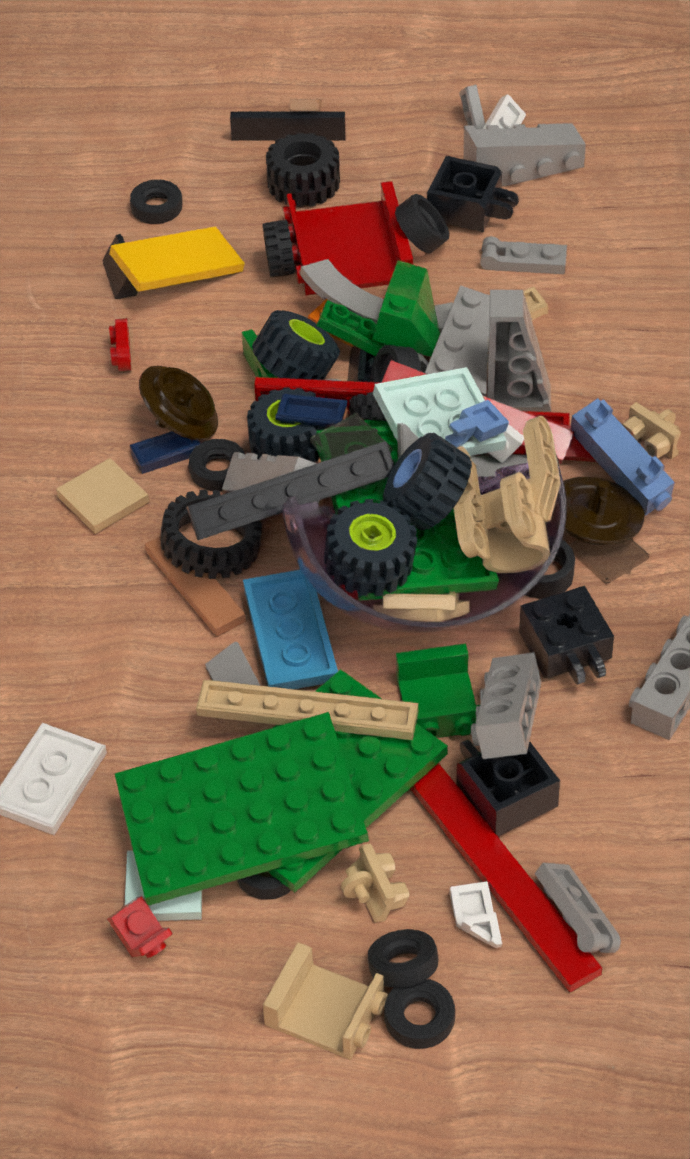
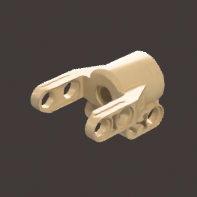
M543 416L526 421L523 429L530 479L526 480L525 476L518 472L502 478L500 489L481 495L476 464L472 461L471 474L461 498L454 506L457 535L462 551L469 558L479 556L482 558L484 567L496 573H518L531 570L545 563L550 556L545 522L551 520L561 482L552 431ZM463 446L456 447L470 457Z

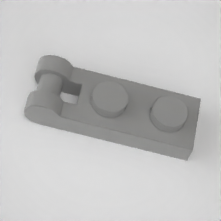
M493 236L486 237L483 240V253L480 264L486 270L565 274L567 245L503 242Z
M542 863L535 872V875L544 886V892L554 900L563 913L566 923L573 927L578 934L577 944L579 949L583 952L591 953L598 950L602 953H615L618 951L621 943L618 932L572 868L566 864Z

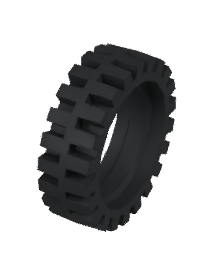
M207 489L199 490L198 496L194 491L187 492L186 498L180 495L176 497L175 502L171 501L168 504L163 515L160 541L167 560L172 559L171 564L176 568L182 565V571L187 574L195 570V576L202 578L204 573H208L209 579H216L217 573H220L222 578H229L231 571L235 575L241 574L243 568L245 570L249 569L252 562L256 561L261 544L262 522L260 520L234 528L243 536L241 542L229 547L212 548L200 546L188 540L179 531L182 526L191 523L186 507L220 496L219 490H213L212 495H208Z

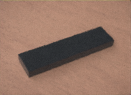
M345 111L230 112L232 141H276L279 138H285L286 135H296L302 132L303 134L315 133L316 136L322 135L331 141H346Z

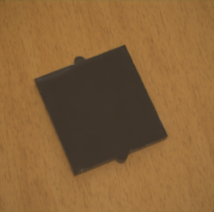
M355 413L312 436L310 442L325 456L326 461L384 442L385 440L377 434L378 430L376 428H371ZM387 443L388 448H389V451H390V454H391L393 448Z
M577 539L569 544L573 549L574 555L606 585L623 574H631L633 568L649 559V554L633 539L608 545H594Z

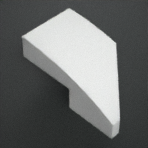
M488 881L450 887L449 894L456 927L494 948L501 947L502 940L497 915L493 911Z

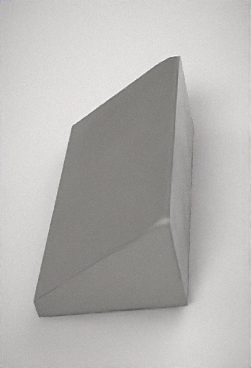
M238 642L230 644L205 664L213 681L260 686Z

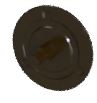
M151 366L141 374L139 378L140 394L150 412L157 418L155 422L160 428L167 427L176 434L192 440H206L213 436L218 428L215 404L207 388L197 378L179 368Z
M575 477L562 481L552 512V518L567 533L580 541L594 545L617 544L632 539L641 531L645 519L644 510L640 502L625 488L614 482L596 477Z

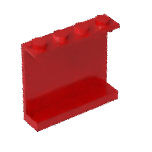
M392 181L381 182V201L296 211L295 200L292 199L291 194H287V206L282 207L283 220H287L288 224H290L288 227L291 243L294 244L292 246L294 264H299L295 266L297 284L303 283L305 296L315 295L316 293L301 277V266L328 259L346 279L362 289L389 285L398 260L413 264V256L408 238L396 219L395 210L399 204Z

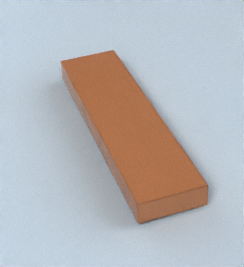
M161 536L145 543L146 553L216 637L246 622L245 613L216 579H209L208 573H204L202 578L196 577L195 570L187 574L182 571V565L177 568L172 565V559L167 560L164 550L161 549Z

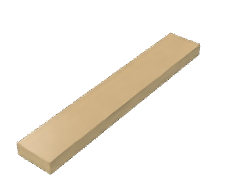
M203 680L196 712L197 716L284 725L329 712L335 731L413 740L418 716V703Z

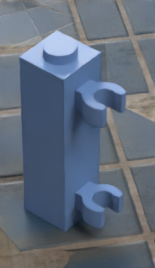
M597 398L572 415L570 430L574 431L573 436L618 485L625 488L640 502L645 516L654 509L657 511L662 510L671 502L675 482L664 471L665 466L656 456L651 457L612 414L613 409L604 399L600 401Z

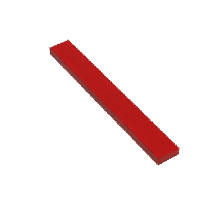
M439 763L436 764L410 788L479 878L483 882L488 881L490 892L561 983L571 993L602 975L603 967L591 952H583L579 949L577 944L578 936L443 767Z

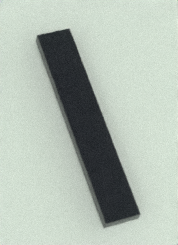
M384 441L187 506L186 508L198 541L387 478L394 467V463L387 442Z

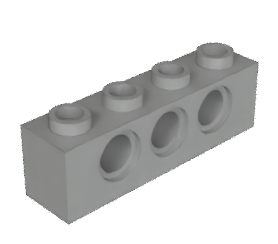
M684 615L681 618L676 630L677 635L673 640L668 639L661 651L660 661L658 664L652 663L645 676V684L642 688L636 687L629 700V707L632 708L631 723L668 740L671 739L690 709V615Z
M534 652L492 658L489 672H485V689L480 690L481 705L476 706L477 720L476 723L471 725L473 743L475 746L480 745L483 759L527 754L541 688V680Z

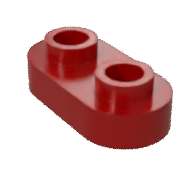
M115 319V326H109L111 345L116 344V347H110L112 366H118L119 372L132 371L128 319Z

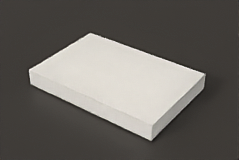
M42 723L0 785V815L55 835L107 754L106 745Z

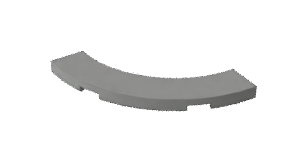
M328 259L301 266V277L323 300L328 299L335 304H341L349 311L363 318L371 319L377 324L384 299L372 295L351 283ZM452 302L435 305L440 334L453 305Z

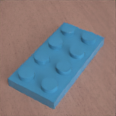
M306 568L243 580L244 592L267 686L299 689L324 684L335 675L338 669L311 569Z

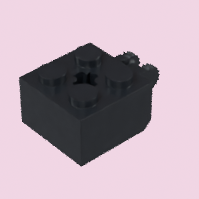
M445 156L427 191V200L438 210L446 224L484 232L491 217L502 218L503 220L510 219L514 212L513 207L515 208L519 202V196L515 192L502 188V171L497 166L451 156Z
M585 586L520 605L519 633L530 653L534 652L537 666L544 678L548 679L569 672L575 684L578 685L586 680L583 669L586 666L590 667L595 677L606 676L603 661L612 658L614 635Z
M470 740L460 743V750L465 760L457 763L456 785L497 836L558 807L560 779L530 741L527 754L483 759L481 752L477 750Z

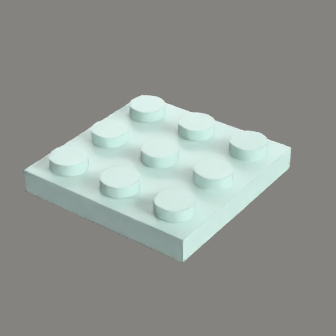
M467 367L375 384L373 395L397 442V423L406 424L418 438L427 433L434 432L445 439L446 436L454 433L449 426L452 422L459 420L462 410L485 401ZM503 433L479 442L473 435L462 446L470 456L503 450L507 440Z

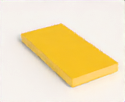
M216 226L111 245L109 253L138 292L243 272L245 266L244 261Z

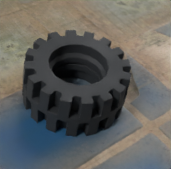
M287 220L263 223V236L270 276L278 277L295 274L294 256Z

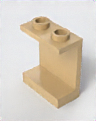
M298 942L263 1004L265 1025L351 1060L357 1047L363 1048L371 1031V1025L369 1024L374 1014L380 1016L384 1010L388 994L384 992V976L376 973L370 986L314 965L312 948Z

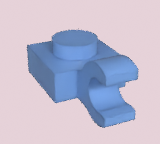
M489 400L462 410L459 420L452 422L449 426L454 433L446 436L445 440L455 447H459L474 435L479 442H482L505 432L509 421Z

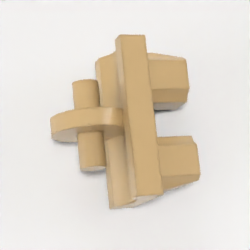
M637 402L630 406L629 418L622 425L636 440L639 438L644 440V449L651 457L656 456L657 458L666 455L670 459L678 455L677 442L681 436V431H679V427L674 425L675 413L669 409L664 410L660 414L655 411L651 412Z
M363 844L359 848L360 857L351 867L346 869L348 877L342 882L341 889L345 897L358 898L360 903H366L374 922L385 921L390 910L405 906L409 898V891L404 882L390 883L388 878H392L395 871V862L391 854H376L371 844Z

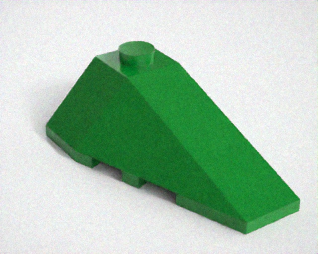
M398 260L383 300L372 340L388 345L411 347L417 353L431 357L438 342L440 330L428 270Z

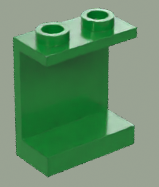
M466 643L396 653V677L401 700L418 703L416 723L437 738L470 735L471 725L476 723L477 720L476 706L480 705H476L468 673L469 654Z

